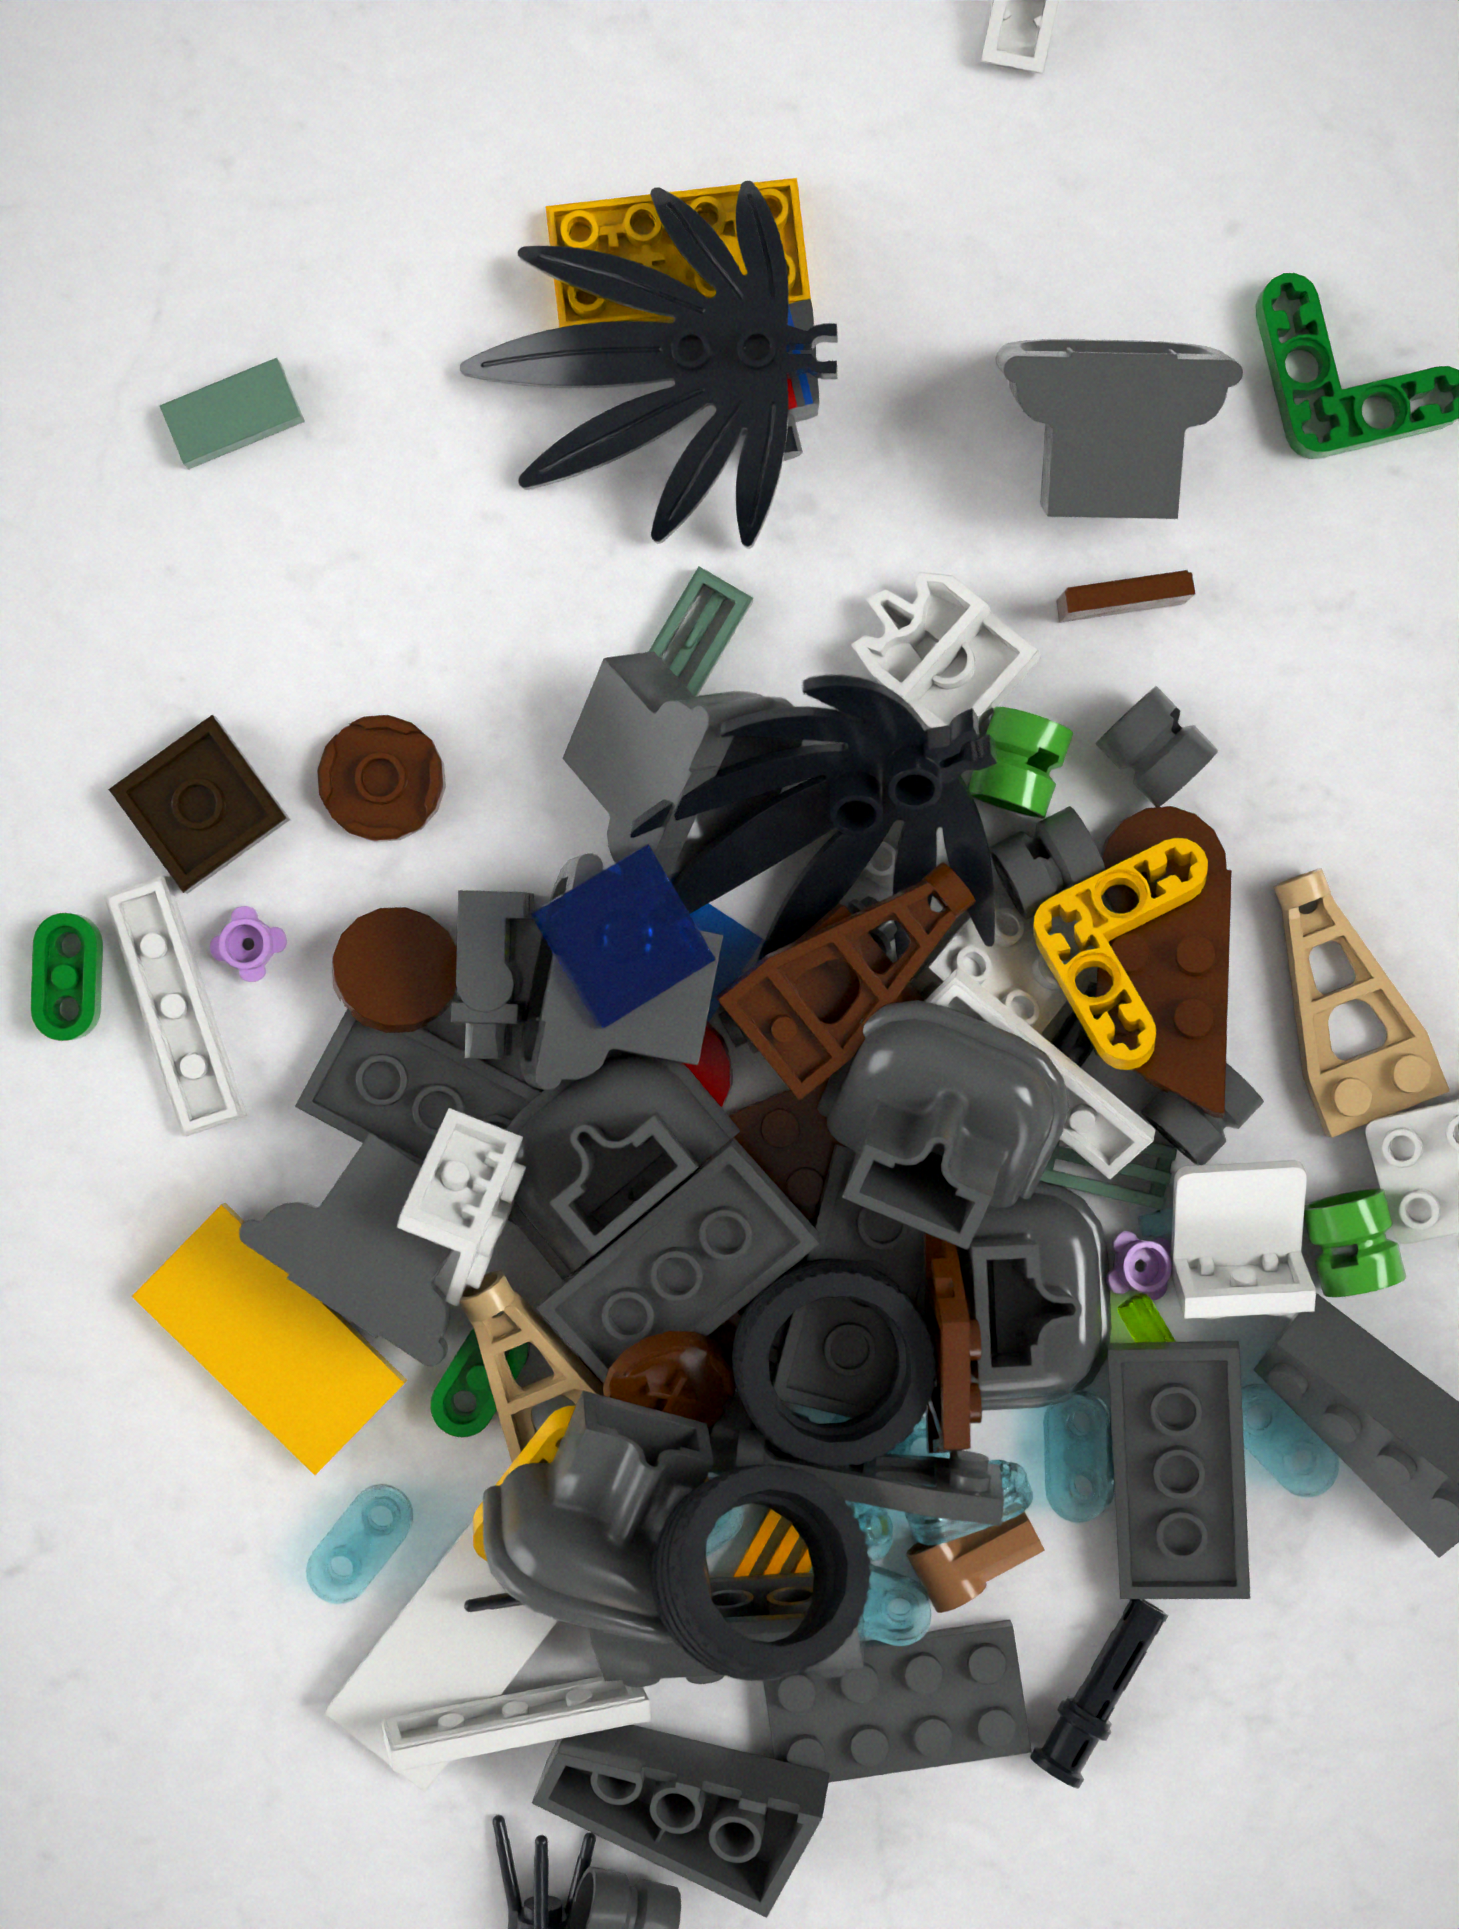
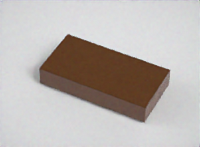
M1188 570L1068 587L1056 601L1059 623L1185 604L1195 595L1193 574L1188 572Z

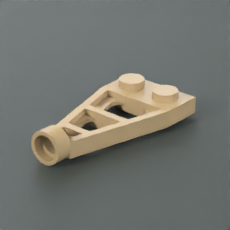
M1322 868L1301 874L1273 886L1282 908L1302 1075L1325 1136L1333 1138L1366 1125L1373 1119L1389 1116L1449 1092V1087L1427 1031L1334 901ZM1316 901L1317 905L1312 912L1308 914L1300 913L1298 906ZM1331 940L1337 942L1342 947L1354 969L1355 980L1352 984L1322 994L1316 988L1309 955L1313 947ZM1358 999L1367 1003L1384 1025L1386 1040L1381 1047L1348 1060H1341L1334 1055L1331 1048L1328 1026L1329 1016L1336 1006Z
M502 1271L485 1274L479 1289L469 1285L465 1287L459 1303L474 1327L511 1462L513 1463L537 1432L532 1416L533 1406L559 1395L571 1399L577 1405L583 1390L604 1396V1385L517 1291H513ZM530 1342L537 1347L553 1369L554 1374L527 1386L520 1387L515 1382L505 1358V1351Z

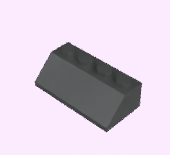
M814 1572L710 1578L712 1602L728 1625L749 1639L771 1642L785 1638L800 1626L811 1605ZM863 1615L860 1616V1622L853 1630L852 1635L845 1640V1643L836 1652L821 1663L805 1671H814L818 1676L831 1678L847 1675L853 1669L864 1668L866 1643ZM590 1628L591 1644L605 1681L622 1680L626 1686L645 1687L656 1684L661 1678L686 1677L687 1681L695 1684L713 1683L724 1678V1675L708 1670L703 1665L693 1661L691 1657L684 1653L681 1647L674 1643L675 1641L669 1643L641 1641ZM780 1678L768 1679V1680H761V1681H771V1680H777V1679H780Z

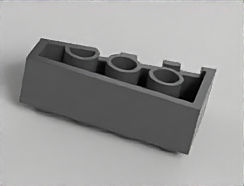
M1316 1293L1315 1310L1312 1312H1296L1253 1370L1440 1558L1459 1543V1401Z
M627 1725L557 1739L546 1761L532 1804L767 1918L823 1818L830 1773L636 1725Z

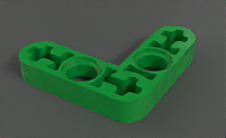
M1283 273L1274 277L1259 294L1255 305L1256 319L1285 436L1290 448L1298 455L1308 459L1324 458L1440 430L1452 425L1459 419L1458 369L1450 366H1437L1341 389L1319 296L1314 284L1300 274ZM1281 291L1286 292L1289 300L1299 299L1302 305L1293 314L1292 321L1295 333L1297 334L1306 328L1310 333L1297 335L1284 343H1280L1279 337H1284L1291 329L1285 310L1274 311L1272 307L1280 297ZM1295 350H1304L1313 355L1318 363L1316 379L1306 383L1292 379L1286 370L1285 361L1287 355ZM1435 383H1437L1440 392L1446 393L1451 391L1453 401L1444 408V413H1442L1439 404L1436 403L1420 406L1411 413L1410 401L1425 397L1435 388ZM1320 389L1324 390L1325 396H1320L1313 403L1316 418L1319 422L1329 421L1332 427L1323 436V443H1319L1315 433L1305 434L1302 426L1311 419L1312 413L1308 399L1299 405H1296L1294 402V398L1308 397ZM1379 396L1391 403L1394 409V420L1390 427L1376 429L1365 422L1362 415V406L1367 398ZM1410 415L1412 416L1415 422L1410 421Z

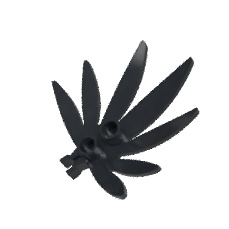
M744 181L741 184L736 205V232L742 259L748 272L746 275L741 273L732 254L718 234L694 209L662 188L656 187L650 192L657 214L667 234L689 265L716 291L713 298L703 296L689 286L662 272L615 255L562 246L521 247L517 252L521 261L562 283L626 307L673 317L675 321L673 323L644 321L597 322L560 327L530 334L490 348L463 361L460 365V371L464 376L499 383L548 388H606L670 380L675 381V385L615 406L575 428L543 452L519 476V485L525 490L534 489L602 467L648 445L683 424L707 406L712 405L716 407L715 414L694 436L670 474L655 513L651 538L655 543L661 544L687 520L721 475L739 441L742 431L747 430L737 469L736 514L741 542L745 548H752L769 513L783 465L789 414L787 379L805 373H810L815 378L824 380L838 379L837 361H818L812 354H788L791 350H813L821 342L838 343L837 323L815 325L808 331L787 325L789 287L783 245L773 215L752 181Z
M821 675L804 679L802 693L835 709L821 707L775 708L739 716L721 724L720 737L756 736L841 743L795 747L756 756L718 770L716 776L684 795L674 814L676 821L802 782L758 806L712 841L679 874L645 919L673 924L759 875L833 828L837 829L838 831L809 861L786 895L765 938L757 960L758 962L765 955L795 942L843 899L865 869L896 820H902L904 824L895 855L892 895L917 884L936 868V828L941 827L943 829L945 849L950 868L963 881L976 901L967 909L969 916L984 944L989 947L993 946L995 941V899L989 846L978 808L961 774L966 770H980L996 764V743L990 734L975 740L980 735L978 716L973 708L954 717L949 725L927 729L925 723L913 707L889 688L874 681L855 676ZM663 799L636 818L631 824L630 837L635 838L662 827L673 802ZM932 894L928 896L929 906H931ZM894 920L897 927L894 938L898 959L909 946V935L898 921Z

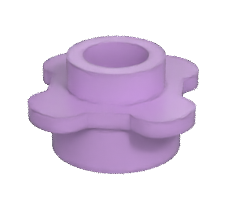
M241 906L232 912V921L225 926L221 934L212 939L210 951L216 960L226 961L231 966L238 968L240 977L243 980L256 982L265 976V965L273 954L282 952L285 949L287 937L281 928H270L259 920L254 908ZM246 938H251L254 941V947L251 950H246L243 947V941Z
M1129 1231L1117 1234L1112 1242V1247L1116 1253L1114 1266L1106 1276V1282L1110 1290L1117 1294H1124L1129 1290L1141 1292L1148 1300H1158L1163 1297L1167 1291V1282L1172 1272L1171 1244L1166 1239L1159 1237L1154 1238L1152 1241L1141 1240L1133 1232ZM1138 1260H1142L1145 1264L1141 1272L1135 1269V1263Z

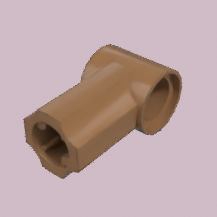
M1016 1498L1004 1504L1001 1526L971 1522L960 1529L954 1526L947 1527L918 1541L907 1551L906 1556L936 1612L942 1613L956 1609L973 1600L984 1591L987 1581L1045 1551Z

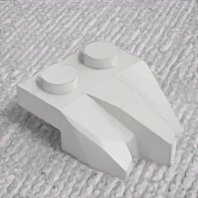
M919 572L915 579L918 597L912 604L887 589L867 598L866 600L884 624L885 634L879 639L864 635L851 645L873 677L881 685L889 688L906 700L921 717L927 729L949 725L954 717L973 708L978 716L980 727L993 713L994 708L1002 703L1041 659L1038 649L992 614L988 603L953 575Z

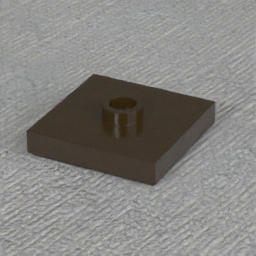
M214 715L205 719L108 789L178 887L186 894L291 820L221 722Z

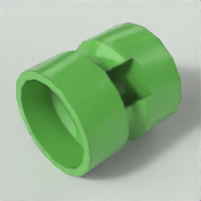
M996 706L986 735L990 734L996 743L997 763L984 769L973 770L968 789L972 797L1007 811L1043 819L1046 816L1056 787V783L1049 776L1050 771L1063 766L1073 732L1069 728L1047 718L1018 709Z
M1365 1189L1342 1193L1305 1205L1304 1222L1309 1241L1320 1246L1322 1249V1254L1315 1260V1265L1324 1296L1345 1297L1369 1293L1396 1285L1406 1279L1398 1242L1387 1239L1385 1232L1392 1226L1393 1222L1384 1189Z

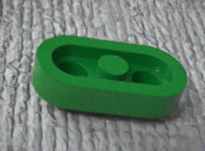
M72 913L52 915L39 925L33 938L31 1017L37 1029L43 1035L53 1040L68 1041L80 1039L88 1035L95 1028L100 1018L103 939L98 927L85 916ZM71 933L77 935L81 942L80 951L74 957H68L62 949L64 938ZM67 997L74 998L79 1007L77 1016L71 1021L66 1020L60 1012V1005Z
M474 1327L442 1376L431 1397L430 1409L435 1423L442 1431L454 1437L462 1438L478 1434L486 1428L497 1411ZM530 1342L510 1349L509 1354L505 1357L515 1380L528 1360ZM459 1391L472 1393L476 1398V1408L470 1412L460 1411L454 1404V1395Z

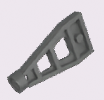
M740 1429L735 1469L757 1464L794 1467L793 1469L805 1470V1472L817 1476V1479L825 1481L830 1488H834L837 1494L846 1501L933 1518L1001 1526L1004 1493L1000 1465L989 1464V1458L983 1454L970 1451H954L950 1453L949 1458L885 1454L859 1465L850 1464L848 1467H829L828 1465L820 1466L808 1463L789 1455L767 1441V1438L760 1431Z

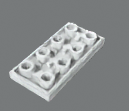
M472 1520L328 1705L324 1714L391 1766L384 1742L382 1720H386L385 1718L500 1696L558 1620L533 1611L525 1605L476 1612H467L464 1609V1603L469 1599L507 1593L491 1574L488 1562L477 1555L473 1547ZM449 1761L398 1772L423 1792H426Z

